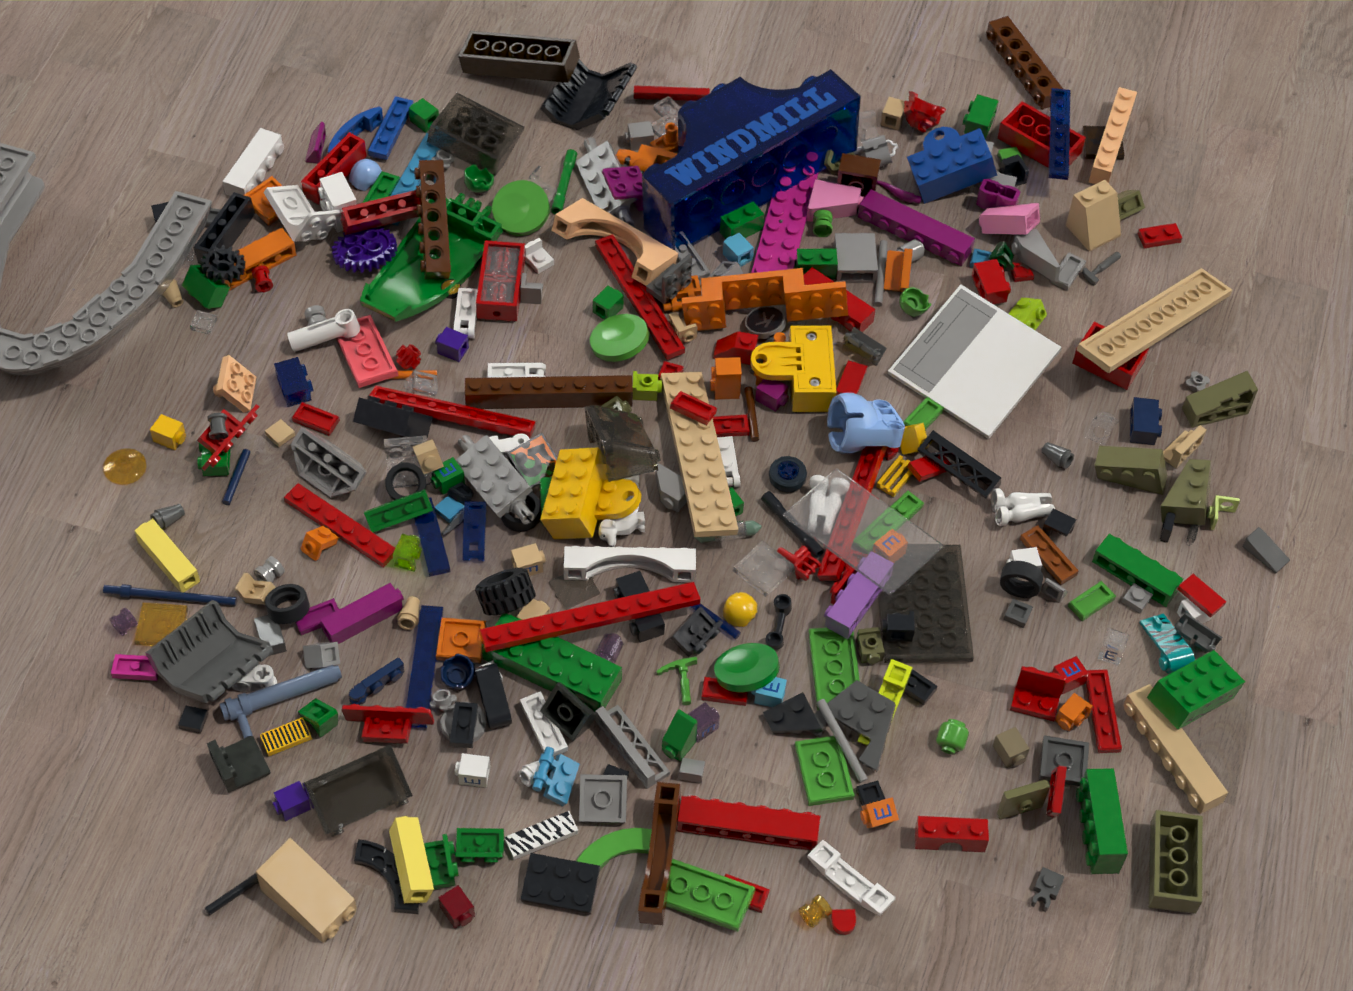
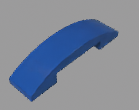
M375 107L366 110L347 121L332 138L328 153L349 132L358 136L365 129L369 132L376 129L383 122L382 108Z

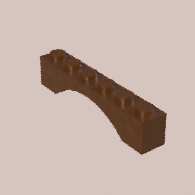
M657 782L649 854L638 908L639 923L663 925L681 802L680 784Z

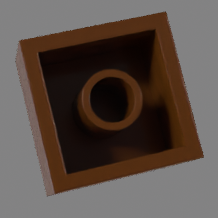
M842 153L837 183L861 188L860 196L865 198L870 190L876 191L881 159Z

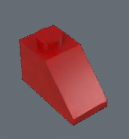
M738 331L717 340L713 359L740 357L741 364L751 365V356L757 347L758 335Z

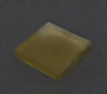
M143 602L134 640L135 644L156 645L186 621L187 605Z

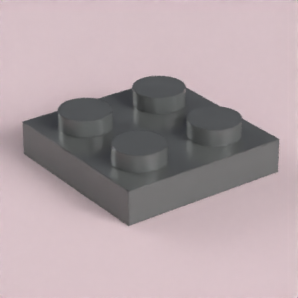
M1044 735L1039 780L1051 781L1052 771L1058 766L1067 767L1065 784L1080 786V778L1084 777L1085 771L1088 768L1089 742Z

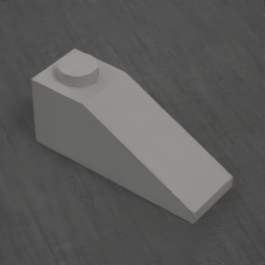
M1033 229L1027 235L1015 234L1014 242H1012V251L1014 254H1017L1020 261L1053 282H1058L1060 265L1038 230Z

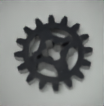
M222 245L221 249H218L214 246L213 251L207 249L206 254H202L200 268H202V274H206L207 279L213 277V282L221 280V283L224 284L225 280H228L232 283V278L239 280L240 275H244L246 261H244V255H240L239 250L233 251V247L225 249V246Z

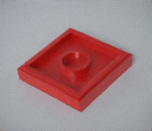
M1058 766L1051 773L1046 815L1049 817H1056L1061 814L1067 771L1065 766Z

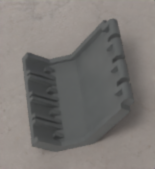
M212 600L145 652L154 671L176 693L207 703L208 701L213 702L225 692L224 688L229 689L242 678V675H246L259 664L258 661L262 662L274 651L268 641L239 633L226 620L218 602Z

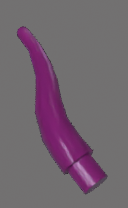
M878 180L877 184L888 189L900 200L920 204L922 196L914 195V193L904 191L889 183Z

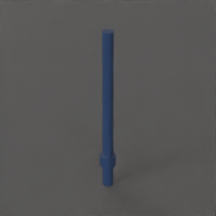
M122 584L121 586L104 585L103 593L120 595L123 598L136 596L209 603L214 600L219 605L236 606L237 597L135 588L127 584Z

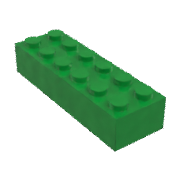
M508 613L502 614L495 626L521 619ZM557 636L490 652H485L482 645L484 660L488 662L493 660L494 663H497L498 667L551 692L556 684L560 682L593 712L602 706L606 708L622 681L621 666Z

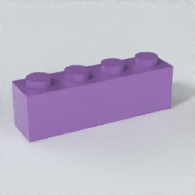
M872 552L867 559L863 558L859 563L857 573L851 574L847 581L848 586L845 590L841 589L839 591L835 604L827 608L824 617H826L825 627L848 639L892 577L894 564Z

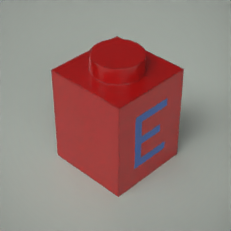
M1077 656L1055 665L1052 671L1066 677L1062 694L1084 685L1089 674Z

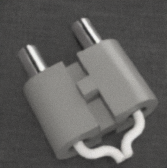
M885 135L863 141V146L851 149V152L855 155L865 152L866 157L881 159V167L893 163L891 157L895 155L898 145L897 143L894 144L891 140H886ZM887 143L894 146L892 154L889 152Z

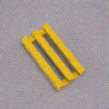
M899 455L877 482L876 487L895 497L913 474L908 470L893 490L890 487L904 472L910 461L908 459L906 461L903 460V456ZM899 465H902L894 474V476L889 480V482L884 486L885 482L890 478V476L899 467Z

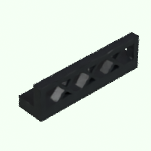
M934 430L918 448V452L985 499L993 489H997L1001 485V477ZM929 444L939 452L930 453L925 448ZM943 456H947L956 464L947 465L943 461ZM960 468H964L974 476L964 477L961 475ZM977 480H981L989 486L986 491L978 486Z

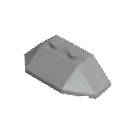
M301 427L291 443L299 475L331 498L355 491L367 473L357 460L330 441L304 427Z

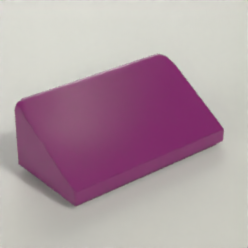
M322 121L311 134L305 159L307 163H319L321 160L326 139L325 123Z

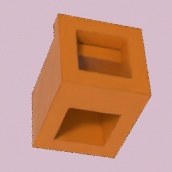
M1073 693L1059 709L1055 722L1063 730L1070 732L1074 726L1079 727L1084 719L1089 717L1092 705L1076 693Z

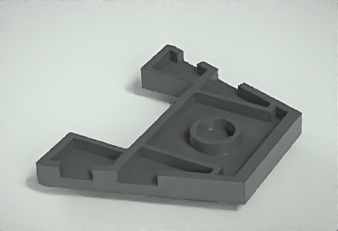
M856 680L829 701L827 705L838 722L870 740V743L860 756L859 762L877 772L880 767L881 756L884 752L885 741L889 733L896 704ZM819 709L814 714L823 731L820 733L810 732L821 737L828 724Z

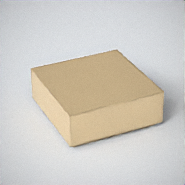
M280 419L265 430V435L280 447L295 436V431Z

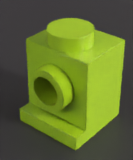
M633 371V400L657 401V393H662V380H658V374H637V371Z

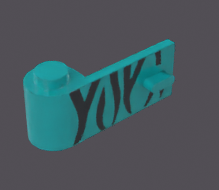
M1164 613L1140 620V625L1161 651L1159 666L1163 671L1170 674L1195 661L1192 649L1183 637L1176 633L1177 631Z

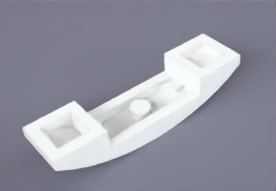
M824 840L807 856L812 864L835 887L857 904L879 916L896 898L878 883L873 885L840 858L841 854Z

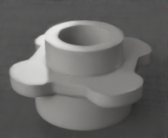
M447 150L437 151L436 157L432 158V160H443L445 169L449 168L450 163L454 162L452 154Z
M1197 371L1191 372L1190 379L1186 380V385L1191 391L1198 392L1205 389V385L1209 384L1210 379L1199 374Z
M446 689L438 690L433 694L430 706L432 708L437 707L441 711L448 710L449 706L457 700L456 695H451L450 691Z

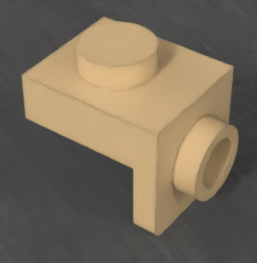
M244 573L236 585L235 591L245 603L265 605L266 596L276 587L272 582L256 581L249 573Z

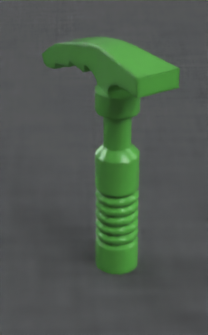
M697 657L676 660L657 670V675H662L664 672L679 668L682 704L685 706L691 704L687 666L696 665Z

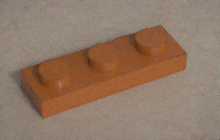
M1038 525L1021 534L1020 540L1027 548L1037 547L1042 565L1060 585L1078 575V569Z

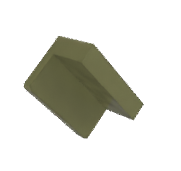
M1125 190L1117 194L1120 220L1145 208L1140 190Z

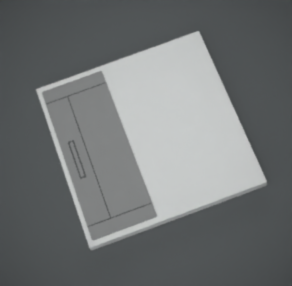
M960 284L888 370V374L924 398L929 397L944 407V411L989 439L1059 354L1061 346Z

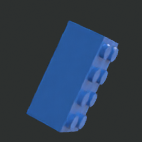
M951 127L936 128L926 135L923 141L924 150L907 157L924 204L982 182L984 179L997 176L993 157L981 129L960 136ZM939 135H943V136H944V137H943L942 139H940V140H936V139H935V138H936L937 136H939Z

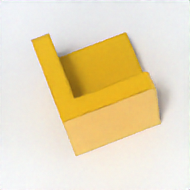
M924 423L905 426L900 445L902 454L918 452V448L927 438Z

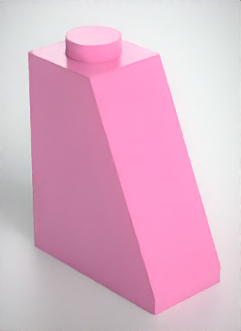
M815 179L807 211V221L812 222L813 214L821 209L830 211L833 219L855 216L860 203L864 199L863 196H860L861 188Z
M1039 203L986 209L979 217L982 234L1027 235L1040 223Z

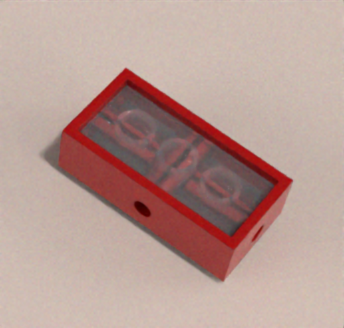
M485 240L476 299L477 319L518 320L521 280L526 259L525 243Z

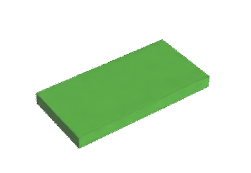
M828 628L809 629L816 703L821 699H825L826 703H828L856 680L860 681L854 631L846 639Z
M672 859L666 907L738 932L754 896L755 887Z

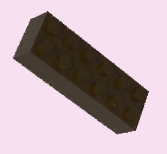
M470 31L458 58L462 72L466 74L569 83L580 55L577 42L573 39Z

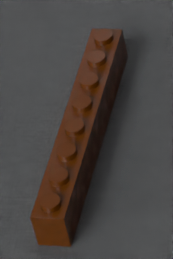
M632 375L465 378L466 406L479 409L601 407L616 396L623 402L626 400L631 407L633 403Z

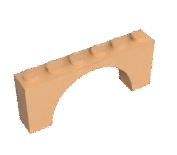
M584 198L555 214L552 231L567 240L581 235L606 237L613 234L618 242L627 246L636 255L638 260L635 263L632 278L646 286L673 263L676 264L678 252Z

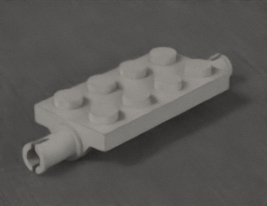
M587 138L590 144H588L587 140L583 144L588 153L575 162L595 205L633 227L634 222L630 217L629 208L637 199L615 200L602 174L603 168L621 167L611 144L606 141L597 146L594 138Z
M468 435L462 436L466 443L460 438L458 445L465 452L456 459V462L464 471L466 478L499 518L505 513L512 512L516 513L523 524L530 523L526 516L532 521L534 514L527 508L525 500L526 496L533 491L487 435L476 443Z

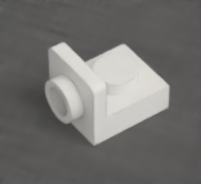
M540 238L530 241L525 245V261L537 274L554 265V259L542 248V240Z

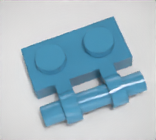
M546 747L539 759L540 766L538 772L534 773L532 789L540 792L542 786L545 787L543 796L564 806L568 802L580 764L563 754L557 755L554 760V749ZM548 768L552 770L549 778L547 776Z

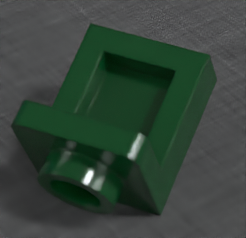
M1004 241L998 242L988 259H997L1004 272L1013 270L1015 267L1012 263L1015 255Z

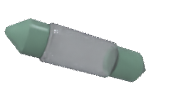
M753 520L737 521V535L694 536V538L701 543L745 538L755 535L762 526Z

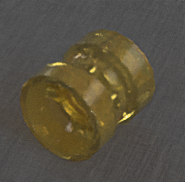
M818 894L811 899V903L804 904L799 908V914L808 926L814 928L819 924L821 918H827L832 914V909L825 898Z

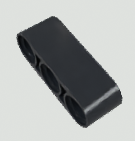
M497 663L474 668L489 729L512 724L511 713Z

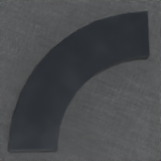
M358 839L354 859L355 864L369 867L386 879L394 894L395 912L418 914L419 903H404L394 854L380 844Z

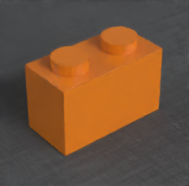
M740 357L715 358V367H711L710 391H714L715 400L740 399L742 377Z

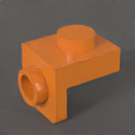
M324 526L306 532L301 551L314 561L319 560L322 550L336 545L339 537Z

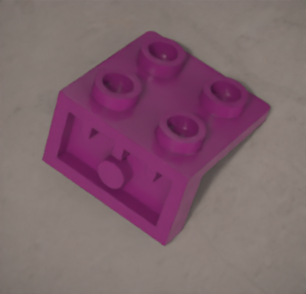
M639 167L603 168L602 174L615 200L636 198L637 200L633 203H635L637 210L645 211L651 193Z

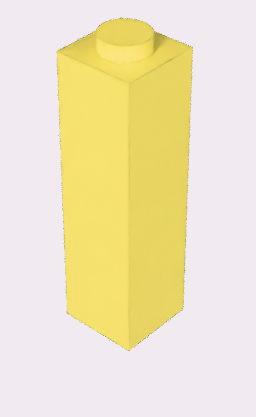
M154 519L141 524L134 530L138 543L180 592H185L200 582L196 568Z
M396 817L389 833L404 903H427L434 887L418 817Z

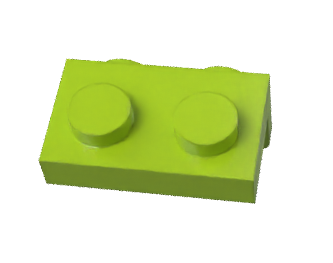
M1022 297L1008 313L1033 330H1036L1047 316L1041 299Z

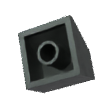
M560 682L556 684L540 710L572 741L589 729L597 717L595 712Z

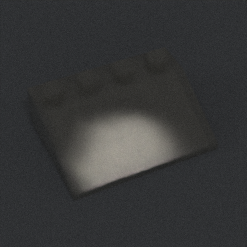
M456 93L430 125L427 142L471 165H477V168L481 170L487 168L488 172L495 177L504 166L525 127Z

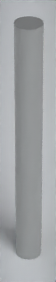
M885 240L880 241L874 302V305L877 307L882 306L888 245V242Z
M825 699L819 700L816 704L860 783L866 781L868 778Z

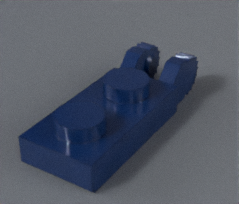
M397 657L355 685L354 688H351L349 692L350 704H364L367 696L372 693H379L384 688V685L390 681L395 682L400 679L404 673V663Z

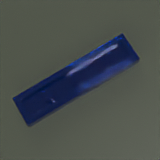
M432 497L429 500L433 511L414 517L429 577L451 572Z

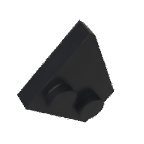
M804 692L763 712L773 734H785L787 732L796 734L802 733V731L820 733L823 731Z

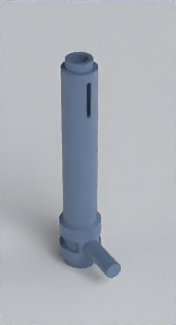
M330 665L249 694H239L234 699H231V697L224 699V702L219 704L225 721L229 719L231 721L238 720L245 739L253 736L246 718L253 711L336 683L338 679L342 678L338 665Z

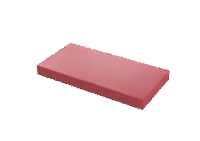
M371 314L357 319L360 331L356 336L336 338L359 388L398 376L395 364Z

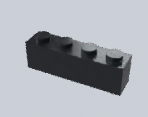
M233 192L193 247L198 264H200L202 254H206L207 249L213 251L214 246L221 249L222 245L225 246V249L232 247L255 215L251 197Z

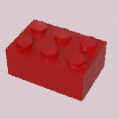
M1094 321L1082 341L1099 332L1105 326ZM1077 348L1072 364L1128 390L1144 365L1149 348L1110 373H1107L1077 351Z

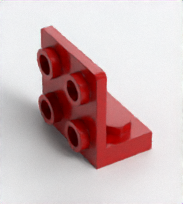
M1022 666L1015 686L1010 711L1054 722L1066 677L1060 676L1055 672L1048 673L1035 667Z

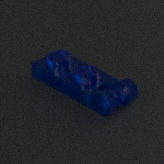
M464 501L463 561H470V559L485 561L486 502ZM470 545H478V550H470Z

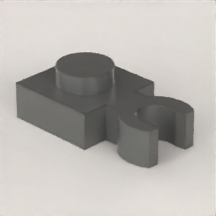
M1042 867L1033 889L1038 893L1034 895L1031 906L1034 907L1037 901H1043L1045 904L1043 911L1046 912L1051 904L1050 898L1056 899L1065 876Z

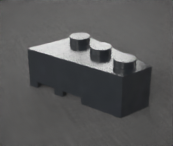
M368 395L367 399L359 397L353 422L401 436L427 441L433 416L414 412V407L402 405V408H399L397 403L385 400V403H380V398Z

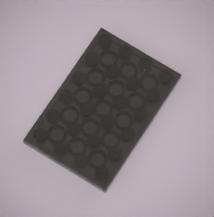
M961 544L907 545L906 555L894 564L892 577L878 595L880 624L882 619H887V614L901 613L909 615V611H914L915 632L911 642L886 641L885 632L881 631L885 651L884 663H890L891 659L903 663L973 662L974 654Z

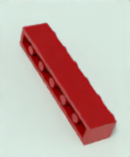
M689 795L687 797L681 796L677 831L812 851L817 846L821 816L815 815L812 812L798 813L785 808L777 810L770 809L764 805L749 806L742 802L728 803L720 799L707 800Z

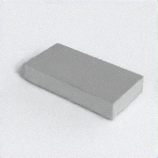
M1068 253L1060 264L1058 282L1050 280V283L1068 291L1084 268L1086 260Z

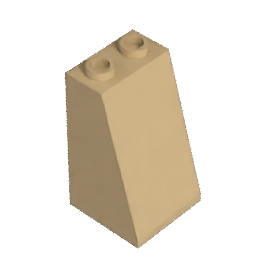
M291 838L256 871L261 891L322 943L328 938H333L339 931V927L345 921L351 920L356 913L355 899Z

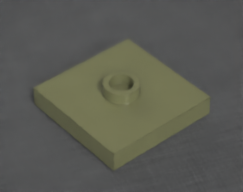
M1041 780L1004 791L997 811L999 819L1042 808L1050 788L1048 781Z

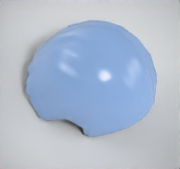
M362 159L352 167L349 182L357 189L366 191L375 183L382 170L375 161Z

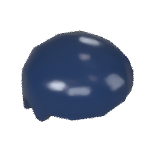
M456 654L446 659L440 670L441 680L451 689L460 690L466 688L471 684L475 676L472 661L462 654Z

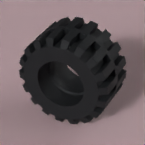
M512 568L495 573L483 579L475 587L483 613L490 616L515 611L527 605L536 597L530 576L525 568Z

